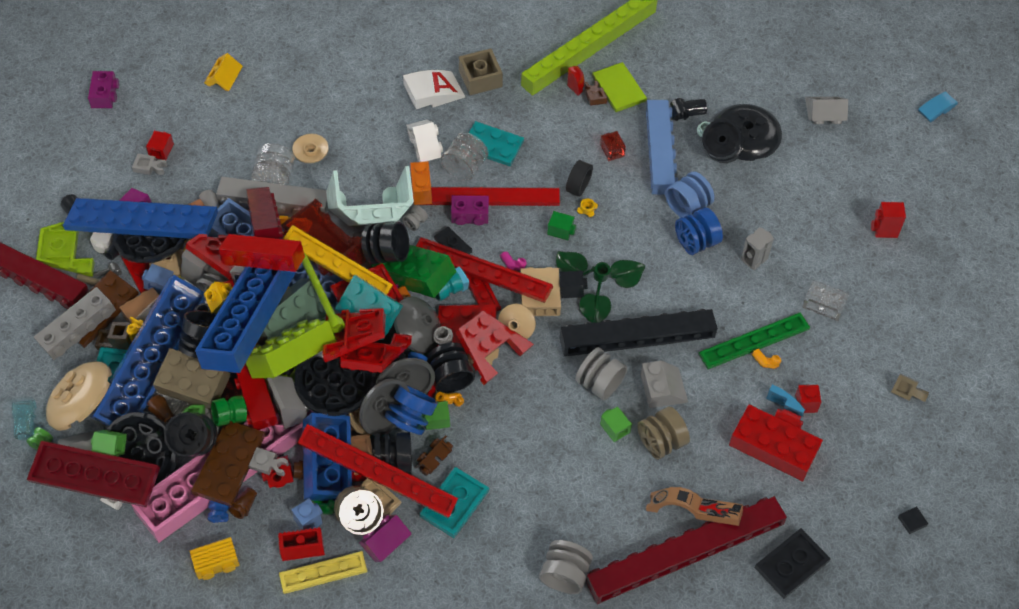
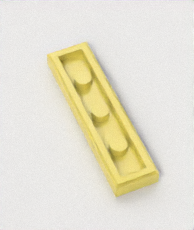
M360 551L279 572L283 593L286 594L366 573L367 568L363 552Z

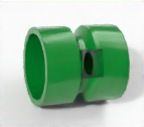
M242 395L230 397L228 401L225 398L212 400L211 412L214 424L217 427L229 425L230 420L233 423L245 422L247 420V409Z

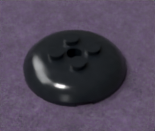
M736 104L722 110L714 119V121L728 119L740 128L745 145L741 156L738 158L739 160L755 161V159L766 158L772 155L780 146L782 140L781 126L775 116L762 107L752 104Z
M114 234L113 236L114 246L123 258L131 262L143 264L155 263L169 258L187 240V238Z
M323 351L298 364L294 380L296 393L302 403L316 413L328 414V416H342L352 413L361 407L366 394L376 385V372L341 368L339 357L325 362L322 356Z
M144 412L128 413L114 420L106 429L127 434L125 452L117 457L155 464L160 467L154 486L174 472L177 464V455L169 450L165 443L164 431L166 424L156 416ZM140 449L144 450L143 457L140 455Z

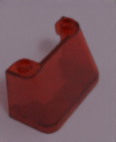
M314 199L281 224L283 238L293 225L359 265L367 261L362 251L361 238L359 236L350 238L331 221L328 213L325 214L321 211L322 203L317 199ZM313 262L323 276L327 275L330 277L335 275Z

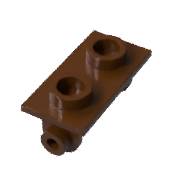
M445 435L441 439L437 437L429 445L432 449L428 453L423 452L416 459L418 464L414 468L416 469L420 466L422 474L425 476L431 475L440 464L435 457L437 456L443 461L452 452L453 445L448 441L444 442L447 436Z

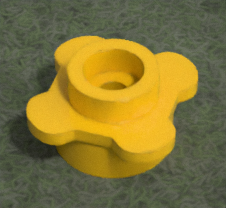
M592 199L581 200L580 207L577 208V212L593 217L598 204Z

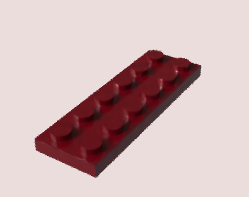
M41 441L26 480L35 484L147 508L160 467L155 464Z

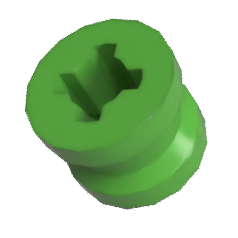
M36 427L34 435L29 437L26 442L29 446L38 450L41 441L51 442L53 436L46 430Z

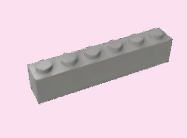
M221 177L216 193L219 204L222 205L230 198L243 208L248 209L246 189L269 187L270 193H274L279 214L290 213L298 217L305 215L311 216L314 219L326 218L328 213L327 190Z

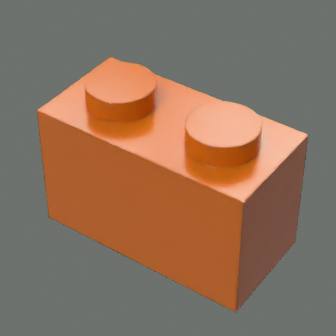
M429 161L410 163L414 205L432 204Z

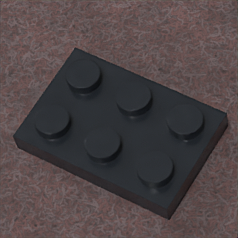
M800 528L760 560L754 568L785 599L829 563L831 558Z

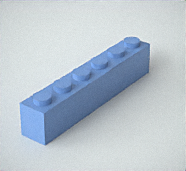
M647 100L646 105L652 194L665 195V190L678 181V177L674 175L677 173V164L673 163L676 151L672 149V145H674V135H671V132H673V121H670V118H672V107H669L668 100Z

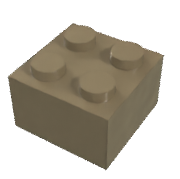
M491 48L458 57L459 72L469 95L503 87V73Z

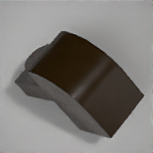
M112 322L110 330L100 329L94 346L97 350H100L101 347L128 350L132 341L126 330L128 325L132 323Z

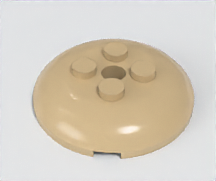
M93 361L84 363L69 371L57 384L49 397L46 407L48 424L53 429L62 431L71 428L73 422H81L89 416L102 401L110 386L108 382V377L112 375L110 367L103 362Z

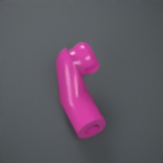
M507 251L500 255L507 268L516 271L525 269L527 262L524 258L513 260Z

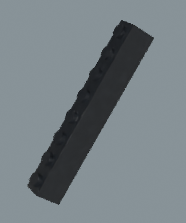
M699 309L691 312L663 313L657 316L646 315L640 318H623L622 320L614 321L605 320L597 323L587 322L580 325L569 324L560 328L559 338L563 357L590 354L598 347L607 352L715 338L718 328L713 310Z

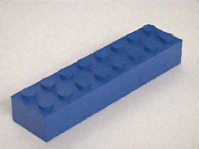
M253 267L244 268L195 350L201 369L234 373L241 372L296 272Z
M176 275L169 277L109 381L110 386L104 398L90 414L91 418L109 427L114 420L122 415L144 411L147 402L156 390L153 383L169 349L177 351L179 349L178 345L180 334L183 332L182 322L184 314L195 310L199 304L206 301L203 291Z

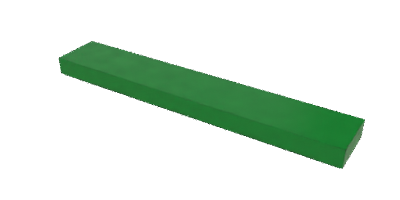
M800 312L699 352V356L708 370L752 353L756 349H762L810 329V326Z

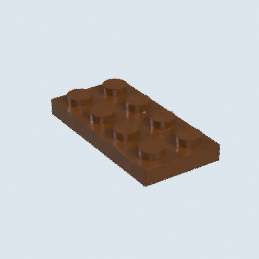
M111 270L89 292L97 287L111 301L116 311L109 318L98 324L93 331L88 332L81 338L78 344L83 348L98 336L100 329H105L121 313L120 306L134 299L139 294L134 287Z
M230 421L229 425H224L191 490L192 494L231 507L250 469L249 464L257 447L260 448L266 436L265 432L233 423L232 421Z

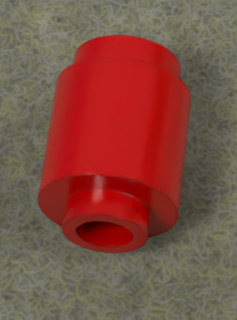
M778 408L775 417L800 429L804 421H801L802 416L787 409L782 410Z

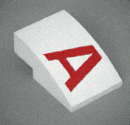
M426 70L403 75L404 86L416 109L429 105L436 107L465 98L451 71Z

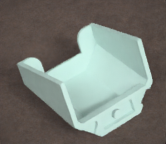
M405 166L396 187H388L383 191V204L347 206L346 197L339 189L337 170L333 171L326 191L328 210L348 226L398 222L414 202L409 166Z

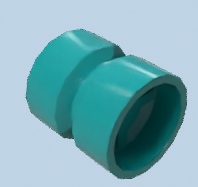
M458 272L452 276L436 295L438 301L448 298L451 292L456 294L464 289Z

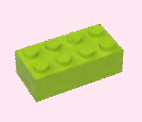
M319 319L310 322L308 320L300 321L294 329L288 328L281 332V336L271 337L265 340L266 344L255 346L246 361L251 377L275 378L323 351V345L337 342L329 321H320Z

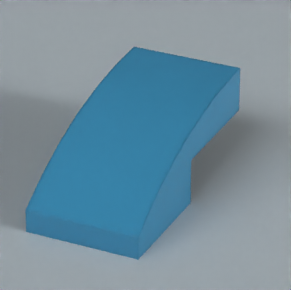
M945 91L922 105L918 111L928 121L932 122L942 113L946 114L958 102Z
M772 384L766 399L783 406V409L803 416L805 409L789 393Z

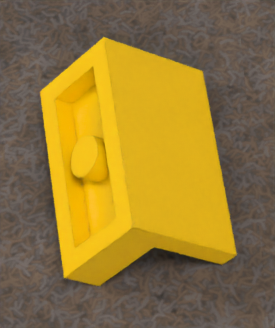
M226 53L217 59L204 83L207 86L217 83L225 91H229L243 66L230 54Z

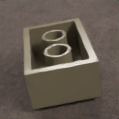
M170 348L153 386L160 394L193 405H204L205 408L211 410L212 400L221 398L230 378V373L201 369L197 358L189 357L180 351Z

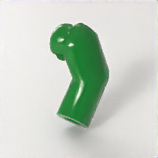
M332 499L327 504L323 501H312L313 504L317 503L324 515L334 513L335 502Z

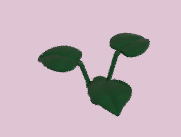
M558 251L556 255V266L559 268V273L583 270V276L594 272L593 277L598 281L596 295L586 294L579 303L581 314L592 323L602 322L611 310L610 299L607 296H599L602 282H605L608 276H610L612 279H615L618 286L631 288L638 284L645 269V265L640 262L619 260L614 262L611 268L607 263L599 262L595 267L592 266L590 270L586 271L588 262L582 254Z

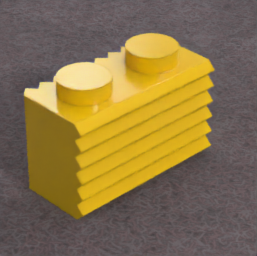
M231 537L189 550L198 580H208L217 573H229L240 566Z

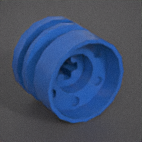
M707 207L695 211L692 215L688 214L684 218L681 217L675 222L677 238L689 255L697 254L705 250L706 247H713L723 240L721 224L714 212Z
M399 385L394 398L401 404L391 403L389 408L392 411H386L384 416L398 428L422 435L425 428L421 425L427 426L429 423L422 414L432 416L438 402L417 389L407 386L410 391L408 392Z

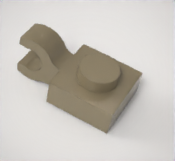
M901 373L891 391L909 401L914 396L925 402L929 395V392L917 388L918 381Z

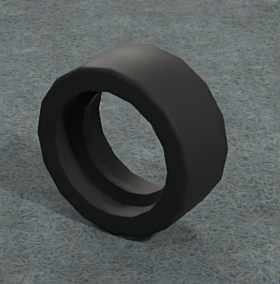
M578 160L569 174L566 191L580 197L589 184L593 165Z

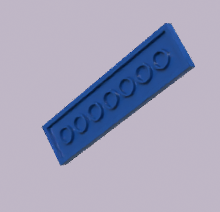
M76 198L63 227L67 231L193 239L198 234H207V237L209 236L218 214V209L214 206Z

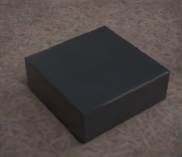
M914 507L898 516L909 534L928 525L918 507Z

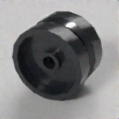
M718 119L711 122L705 128L702 135V143L707 154L719 163L727 164L735 161L744 150L745 141L740 128L728 119Z

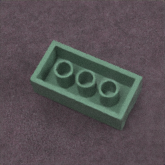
M309 278L299 279L286 290L258 340L259 345L266 344L265 340L271 337L281 336V332L288 328L294 329L300 321L321 320L326 316V312Z

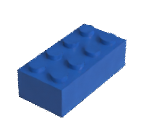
M311 413L303 419V431L306 425L309 424L351 445L350 416H328V414ZM303 447L304 500L329 501L332 499L335 502L340 492L352 486V471Z

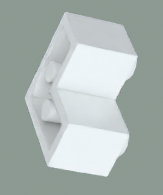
M423 120L406 125L410 141L414 144L419 162L442 157L441 152H443L441 142H438L437 139L439 131L436 124L429 120Z

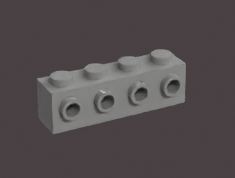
M96 287L36 334L34 338L47 354L55 360L57 357L62 356L72 345L78 343L88 332L93 331L103 320L109 318L116 309L111 301Z

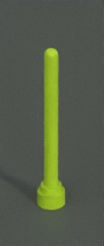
M304 253L305 258L302 261L304 269L329 318L328 321L333 334L339 333L345 328V323L341 317L335 314L306 253Z

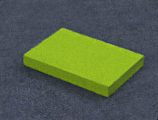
M623 62L592 73L594 80L599 83V88L603 87L607 100L615 112L647 101V97Z

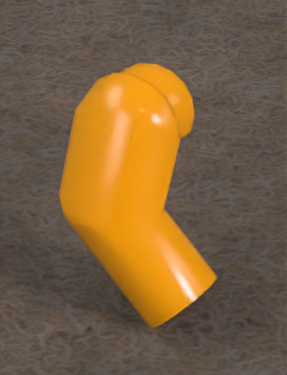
M756 349L752 353V356L764 368L775 369L781 363V358L778 355H773L769 358L760 349Z
M438 392L436 394L438 402L448 401V404L454 403L457 407L464 404V398L458 392Z

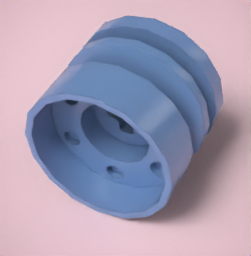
M695 171L688 173L680 181L675 182L665 190V197L669 207L680 218H684L688 214L692 215L695 211L710 206L714 202L715 197L710 183L705 177Z

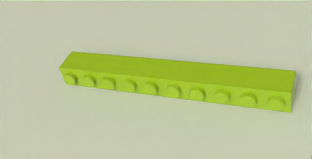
M658 0L628 1L522 72L521 86L532 96L566 74L568 68L579 65L654 14Z

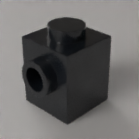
M583 270L560 272L561 297H584V289H588V281L583 276Z

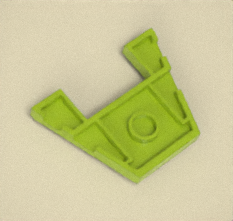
M64 222L40 228L36 260L50 267L90 277L93 276L95 265L93 258L75 259L79 231L65 230L63 227Z

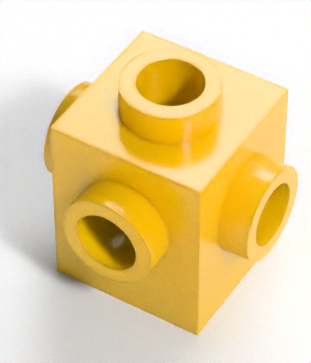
M214 282L204 292L211 313H218L232 290L230 283Z

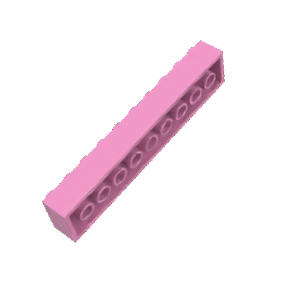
M272 403L278 424L260 430L265 432L266 435L260 448L274 452L279 457L298 443L303 433V422L285 429L276 407ZM310 410L309 412H307V416H308L309 414H311V413H316V412H313L312 410ZM210 452L203 456L195 457L155 485L147 508L132 505L135 514L158 543L208 508L211 500L193 495L191 490ZM249 469L244 481L249 479L258 471Z

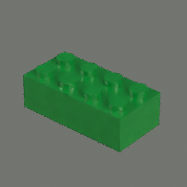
M410 245L409 254L404 262L383 263L395 285L399 287L405 286L408 291L432 298L436 297L457 272L449 255ZM382 263L372 264V265H371V268H373V267H375V266H377V265H380V264H382Z

